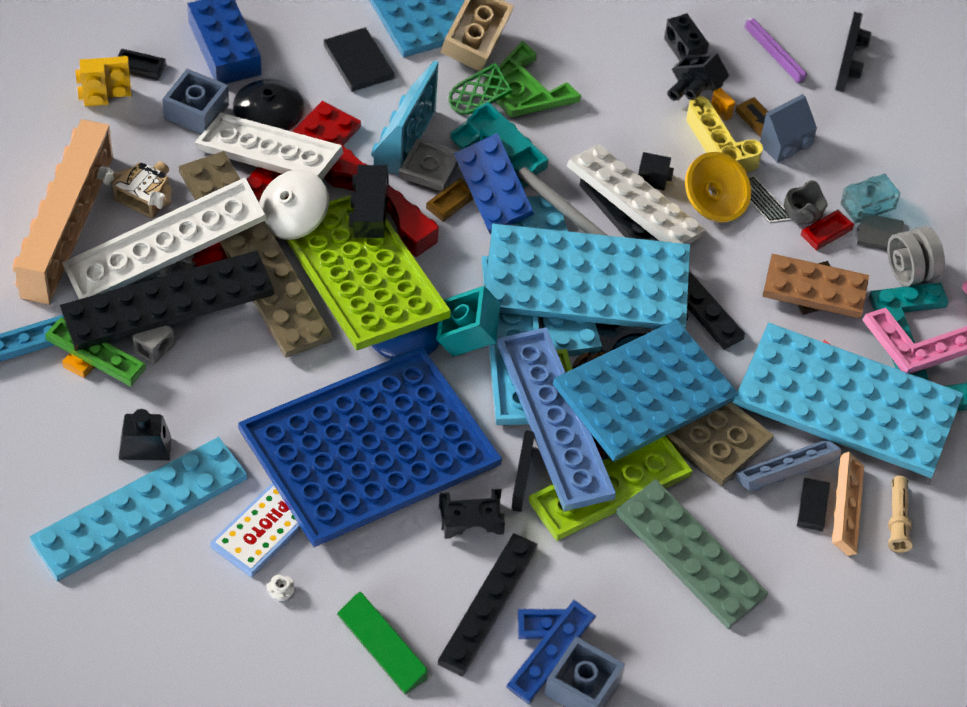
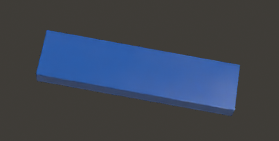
M573 600L508 682L506 688L529 705L547 682V678L574 638L582 637L596 619V615L576 600Z

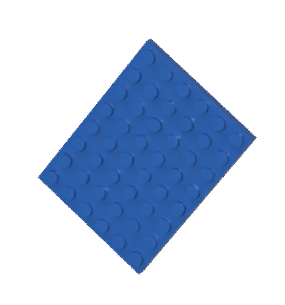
M423 346L238 422L239 431L313 547H317L500 466L502 463L501 456Z

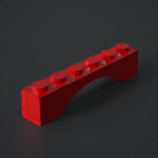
M342 145L343 154L325 175L324 179L333 187L356 192L352 186L353 175H357L358 165L368 164L360 161L351 150L346 149ZM389 185L387 212L396 224L400 239L410 253L417 258L438 243L439 227L433 219L425 216L416 205H412L406 200L401 192L396 191Z

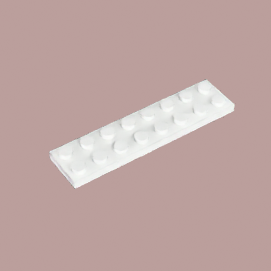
M244 177L62 262L78 298L83 299L127 286L267 219L249 183Z

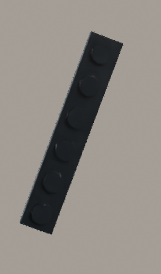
M515 533L512 534L438 659L439 666L463 677L534 556L538 546L537 543Z

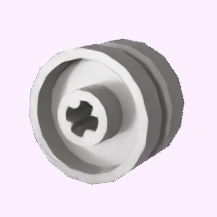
M923 226L912 229L910 232L905 231L893 234L889 238L887 245L889 264L895 278L904 287L919 284L922 280L930 281L942 276L945 269V255L940 239L932 228Z

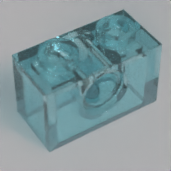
M882 174L844 187L840 204L851 219L858 223L863 218L872 215L878 216L895 210L900 192L888 176Z

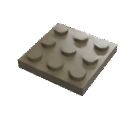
M731 402L666 435V437L677 451L723 486L736 474V471L741 470L773 441L774 435Z

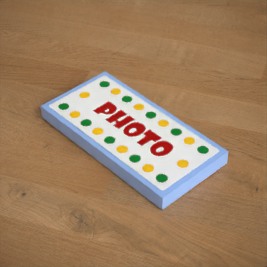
M272 483L210 542V546L252 578L301 530V527Z

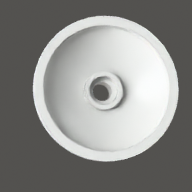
M292 170L279 175L266 187L259 204L267 219L265 223L270 228L274 237L283 240H294L308 235L319 226L328 210L329 194L324 182L314 173L306 170Z

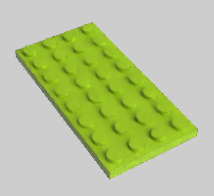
M351 194L329 201L324 219L311 233L298 239L286 240L356 351L451 318L449 307L387 219L384 238L354 237V229L349 227V213H354V208H351Z

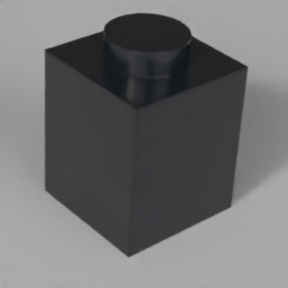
M643 152L638 175L655 189L665 191L666 182L672 181L674 168L670 167L671 157Z

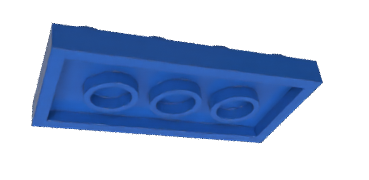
M498 133L454 153L490 235L492 223L513 225L534 215V211Z

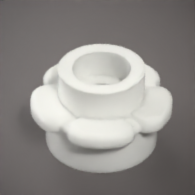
M276 575L268 583L267 590L273 599L285 601L295 591L293 587L294 581L289 576Z

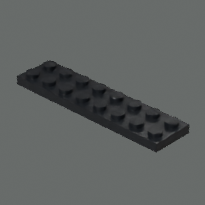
M257 250L60 305V310L74 350L77 351L273 296L274 288Z

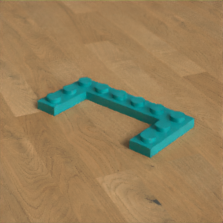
M941 282L873 290L869 294L873 310L887 308L914 344L915 341L904 313L947 308L949 302ZM893 361L895 368L900 370L897 364ZM925 369L912 373V375L929 380ZM967 383L945 385V387L963 393L957 411L967 410Z

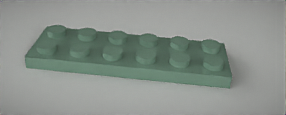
M656 479L617 508L616 514L727 629L767 598L769 593Z

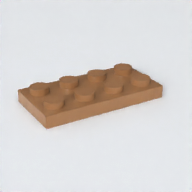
M772 254L762 297L861 319L869 275Z

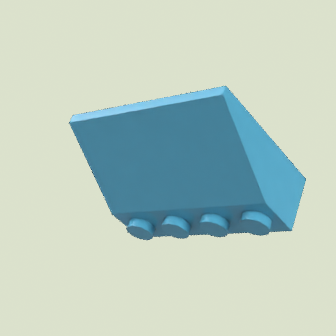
M433 61L413 83L407 94L402 95L398 110L392 112L390 124L388 127L383 128L381 140L379 143H375L372 148L371 156L374 157V165H388V172L399 176V170L416 139L422 138L436 112L439 62Z

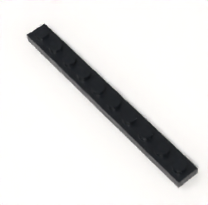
M582 178L580 179L579 186L625 238L659 241ZM689 271L687 309L723 350L744 340V331Z

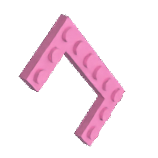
M965 281L964 284H963V286H962V289H963V291H964L966 294H967V281ZM887 308L867 313L863 319V322L900 370L906 374H912L967 355V326L914 344Z

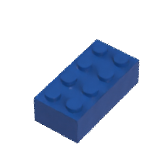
M198 0L187 3L189 25L214 80L228 84L262 75L260 52L235 0Z

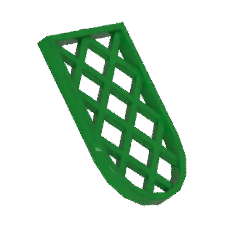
M494 63L455 85L449 93L448 100L451 108L456 113L470 115L477 107L484 104L485 98L490 99L486 102L492 104L512 93V89L497 64ZM495 70L498 71L500 76L494 75ZM481 77L489 78L487 84L479 83ZM492 79L499 80L498 86L490 85ZM503 81L507 88L501 87ZM467 84L474 86L472 92L465 91ZM478 86L485 88L483 94L476 93ZM488 89L496 90L494 96L486 95ZM454 93H460L458 100L452 99ZM464 94L471 96L469 102L461 101ZM474 96L481 97L479 104L472 103ZM459 105H467L466 110H459Z

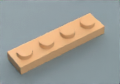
M848 452L840 455L832 540L836 547L847 556L857 554L864 465Z

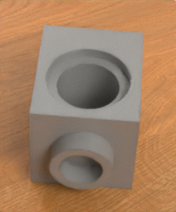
M166 325L134 334V352L154 365L174 346L172 328Z

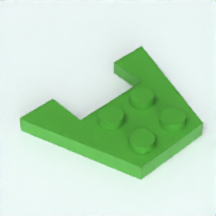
M523 40L498 66L512 89V93L495 102L510 117L580 102L581 95L568 82L548 91L523 68L536 61L537 58L536 52ZM495 70L494 75L500 76L498 71ZM487 78L483 82V84H487L489 78ZM492 79L490 85L498 86L499 80ZM503 81L501 87L507 88ZM488 89L487 95L494 96L496 90Z

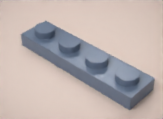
M826 439L736 471V479L748 491L760 490L763 486L774 482H782L788 477L804 474L810 469L831 464L833 461L840 459V455H842L841 449Z

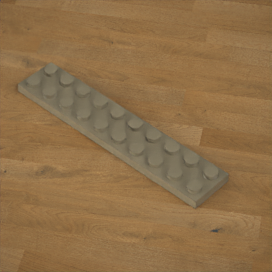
M224 151L179 166V173L195 200L240 180ZM265 221L219 242L228 258L258 250L274 288V295L255 300L253 303L285 358L332 341L331 332Z

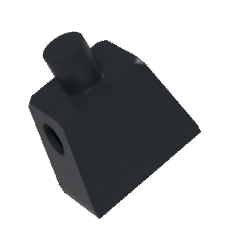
M138 409L134 414L127 413L124 415L120 437L119 460L170 461L172 437L163 415L149 414L145 409Z

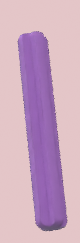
M751 18L745 22V29L797 83L806 79V71L756 19Z

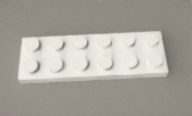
M219 113L195 141L196 149L203 152L216 154L224 151L229 159L282 174L292 170H306L314 173L321 180L343 154L342 145L224 113Z
M600 144L569 159L568 168L659 241L691 244L703 236L706 230L703 226Z

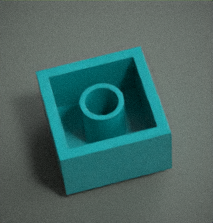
M485 286L444 299V302L450 309L451 318L438 323L436 340L453 357L496 343L501 303Z

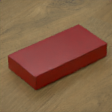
M838 209L802 229L801 236L817 251L852 231L854 224Z

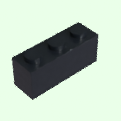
M358 165L357 175H353L352 180L353 190H356L355 194L351 193V208H354V213H349V227L354 229L355 238H384L389 189L388 165Z

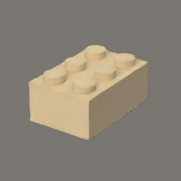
M465 0L444 40L440 53L477 71L483 70L510 18L514 5L504 0Z

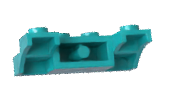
M489 102L477 107L463 124L450 132V139L461 150L498 133L517 175L523 167H526L534 175L548 169L549 159ZM518 177L523 189L528 185Z

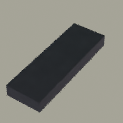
M526 430L524 432L511 508L513 511L522 512L534 447L535 434L533 431Z

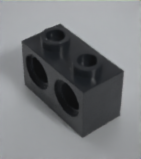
M688 13L667 19L664 39L679 61L686 55L707 54L709 43Z

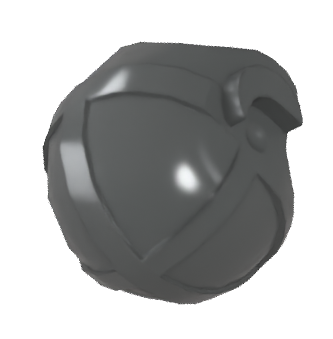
M814 180L805 182V185L802 187L790 189L784 199V209L794 223L811 224L819 221L823 217L828 205L819 184Z

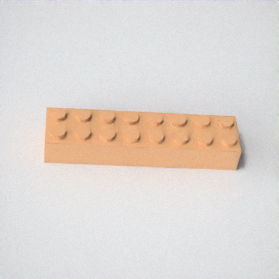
M81 119L78 127L73 129L70 145L64 149L63 160L61 164H57L55 169V178L53 182L50 181L48 184L46 198L41 200L39 204L37 218L31 221L28 238L25 237L23 239L21 253L19 257H15L13 262V271L16 272V287L19 289L20 299L50 304L65 270L62 262L70 258L103 182L102 179L96 178L99 168L101 166L109 168L113 159L110 126L108 124Z

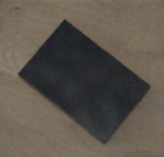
M366 27L324 39L325 49L351 92L394 79L392 68Z

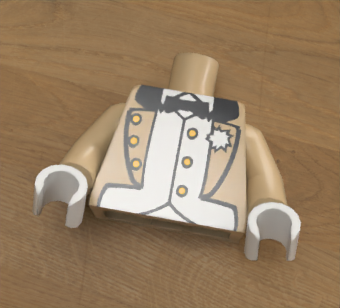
M161 161L157 162L154 167L140 162L132 168L120 172H114L111 168L105 166L99 168L96 178L102 179L105 185L112 184L114 200L153 219L159 209L170 206L172 203V187L169 185V176L167 175L169 167Z

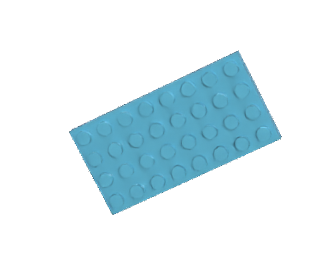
M492 223L485 287L501 303L500 313L658 329L677 319L686 329L690 244Z
M768 322L738 389L739 394L734 398L733 403L738 407L932 479L963 393L918 376L906 374L904 371Z

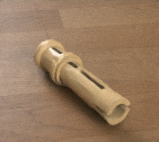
M895 476L891 480L892 518L888 522V529L891 531L888 548L893 552L903 553L912 548V540L909 533L912 529V522L908 518L909 480L904 476Z

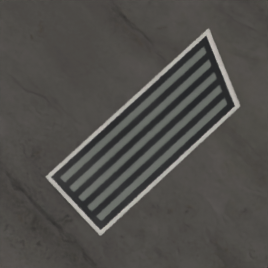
M754 175L748 177L751 185L750 202L769 222L791 220L784 207Z

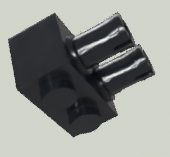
M718 53L686 55L672 68L678 81L668 90L667 94L673 101H679L683 95L689 100H695L704 90L715 91L721 88L723 82L730 75Z

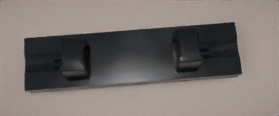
M854 12L835 87L837 91L844 92L848 77L861 78L864 63L852 58L855 46L868 47L871 38L870 31L860 28L863 13Z

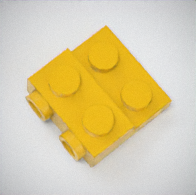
M128 56L79 59L80 69H76L75 74L76 83L82 84V86H77L78 99L84 100V106L108 105V98L132 96Z

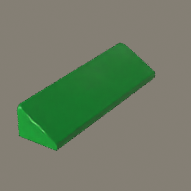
M361 591L355 594L337 613L338 617L404 694H407L427 680L428 669Z

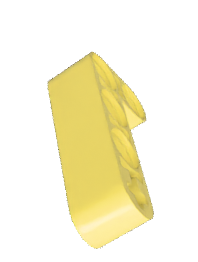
M698 96L695 100H690L686 120L706 153L721 152L734 158L744 168L746 173L756 170L761 160L762 144L753 139L736 143L707 98Z

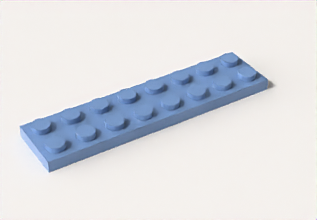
M547 327L498 338V348L530 428L535 434L534 438L563 510L568 511L614 500L616 492L590 431L553 385L554 378L564 374L565 370Z

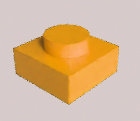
M722 88L713 91L711 104L715 111L724 121L731 119L735 101Z
M70 353L62 361L64 368L83 378L94 368V366Z

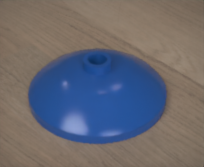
M439 322L372 345V347L389 359L396 358L422 346L427 354L430 355L440 344L436 340Z

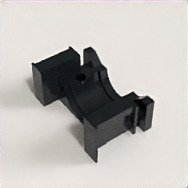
M491 489L490 498L451 501L450 492L439 493L438 509H440L441 530H444V539H450L456 535L463 534L466 529L471 527H482L487 532L503 535L505 514L500 513L499 506L502 489Z

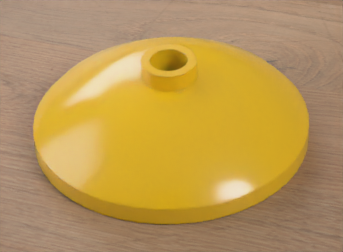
M708 152L697 157L688 167L685 177L686 192L692 206L699 214L711 221L725 223L737 219L746 211L751 199V185L744 168L734 158L721 152Z

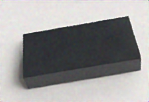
M121 48L117 56H128L129 74L159 80L166 66V58Z
M804 477L797 526L819 531L824 530L830 482Z

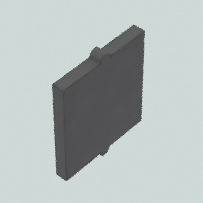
M862 213L860 225L857 226V231L859 232L857 244L887 250L889 238L893 234L903 231L904 221Z

